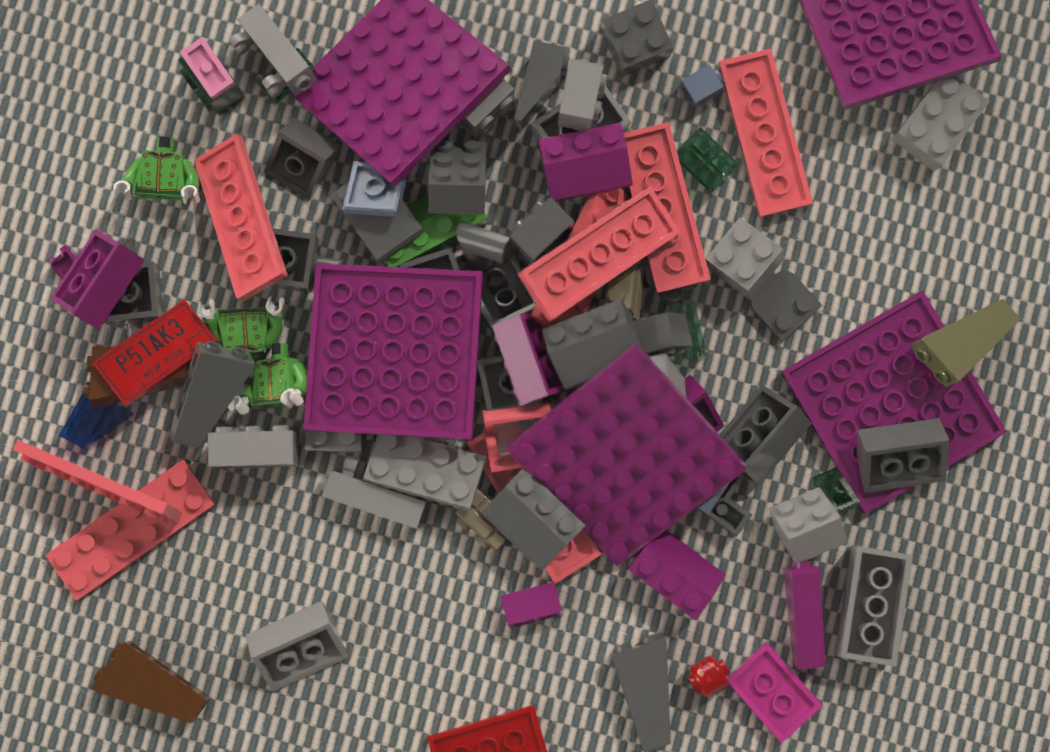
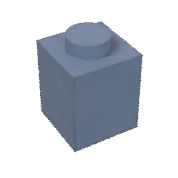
M708 64L682 79L679 88L692 109H695L719 95L723 89L722 84L724 80L717 69L713 70L711 65Z

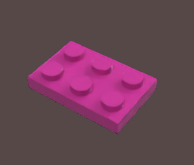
M767 642L727 676L728 684L781 743L823 706Z

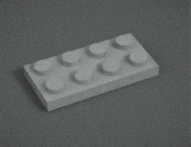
M377 435L363 479L368 483L471 511L485 466L486 456L418 437Z

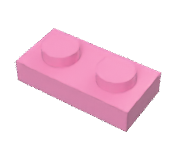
M201 37L180 51L212 100L236 85L204 37Z

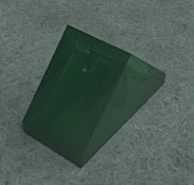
M836 467L812 477L815 487L821 488L838 514L861 506L860 500Z

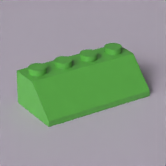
M427 194L406 205L424 232L384 260L388 267H400L399 264L430 255L458 240L456 231L460 222H466L481 228L488 224L485 214L429 213Z

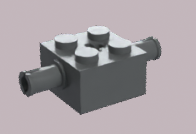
M272 228L282 259H286L287 255H289L292 262H288L287 266H285L287 277L271 285V288L311 293L316 263L343 265L342 259L319 257L317 254L319 238L316 234Z
M126 238V241L124 239L118 240L119 243L136 253L135 239ZM148 261L142 263L140 272L133 277L126 288L124 296L118 300L111 311L109 319L105 322L109 326L124 324L127 326L128 337L142 329L143 324L155 320L164 313L160 270L155 262ZM131 289H134L136 294L132 296V299L128 298L127 294H130Z
M503 356L477 361L480 379L476 383L475 400L482 398V401H485L487 411L542 403L541 399L520 405L514 392L508 391L507 387H502V384L506 383V378H510L509 373L504 367Z

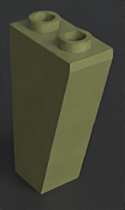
M1001 299L913 342L910 347L915 352L917 359L925 363L933 372L935 379L944 384L945 387L959 382L1021 318L1004 299Z

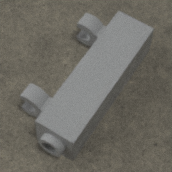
M257 4L237 19L244 31L234 34L230 37L229 41L239 56L244 55L250 49V46L254 44L273 67L276 74L266 77L261 82L272 98L277 97L286 86L296 97L302 91L309 89L317 81L308 64L260 4Z
M348 455L342 474L331 470L329 475H324L320 485V490L323 491L322 497L418 529L427 503L417 500L415 495L408 493L403 495L354 478L360 462L359 459Z

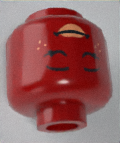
M709 655L689 668L690 675L687 678L698 696L702 694L709 698L728 686L726 676L730 674V671L722 659L717 661L713 656Z

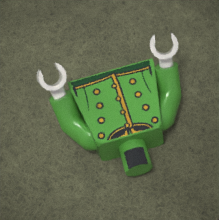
M160 136L158 137L157 151L144 150L142 156L136 158L126 171L122 180L114 184V197L116 198L119 193H124L125 200H130L131 190L133 189L132 193L137 198L183 201L184 204H187V201L194 197L195 202L199 203L198 189L200 179L192 162L186 160L182 153L173 152L174 138Z
M270 296L266 307L216 310L215 314V302L210 299L209 304L211 308L204 309L201 306V302H199L198 313L204 317L205 326L216 338L218 344L227 349L233 350V348L237 347L247 350L255 364V355L267 354L268 349L271 348L272 344L276 343L282 332L281 310L285 300L281 297L279 306L272 304V296Z
M272 344V359L256 363L255 373L249 386L240 396H235L228 406L233 414H236L237 411L241 415L247 414L249 411L248 405L250 404L251 406L267 409L286 406L290 409L294 405L299 406L306 403L308 371L302 360L288 357V344Z

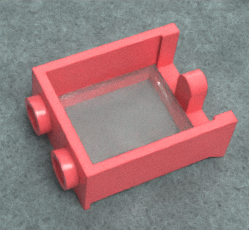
M548 401L501 410L482 411L491 472L523 468L507 450V445L551 411Z

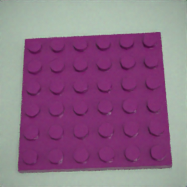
M380 0L311 69L317 81L309 89L302 91L296 97L291 90L289 93L384 179L396 187L512 69L507 62L431 1Z
M799 0L844 110L1000 62L1002 58L977 0Z
M316 263L303 430L472 440L483 272Z
M923 290L780 372L804 414L812 423L811 426L863 514L871 512L914 486L864 493L857 456V430L940 418L949 439L947 467L1007 433L971 370L959 382L945 387L944 384L935 379L933 372L928 366L919 361L915 356V352L911 349L910 345L944 327Z
M637 343L507 445V450L528 473L543 484L585 525L582 530L616 566H619L647 545L648 542H651L747 470L746 464Z

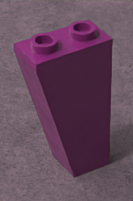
M811 561L790 562L789 568H783L793 667L796 669L826 667L820 566H811Z

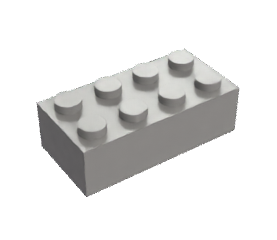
M851 546L835 656L897 666L913 555Z

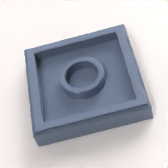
M354 161L342 208L344 213L398 217L407 176L394 187L368 163Z

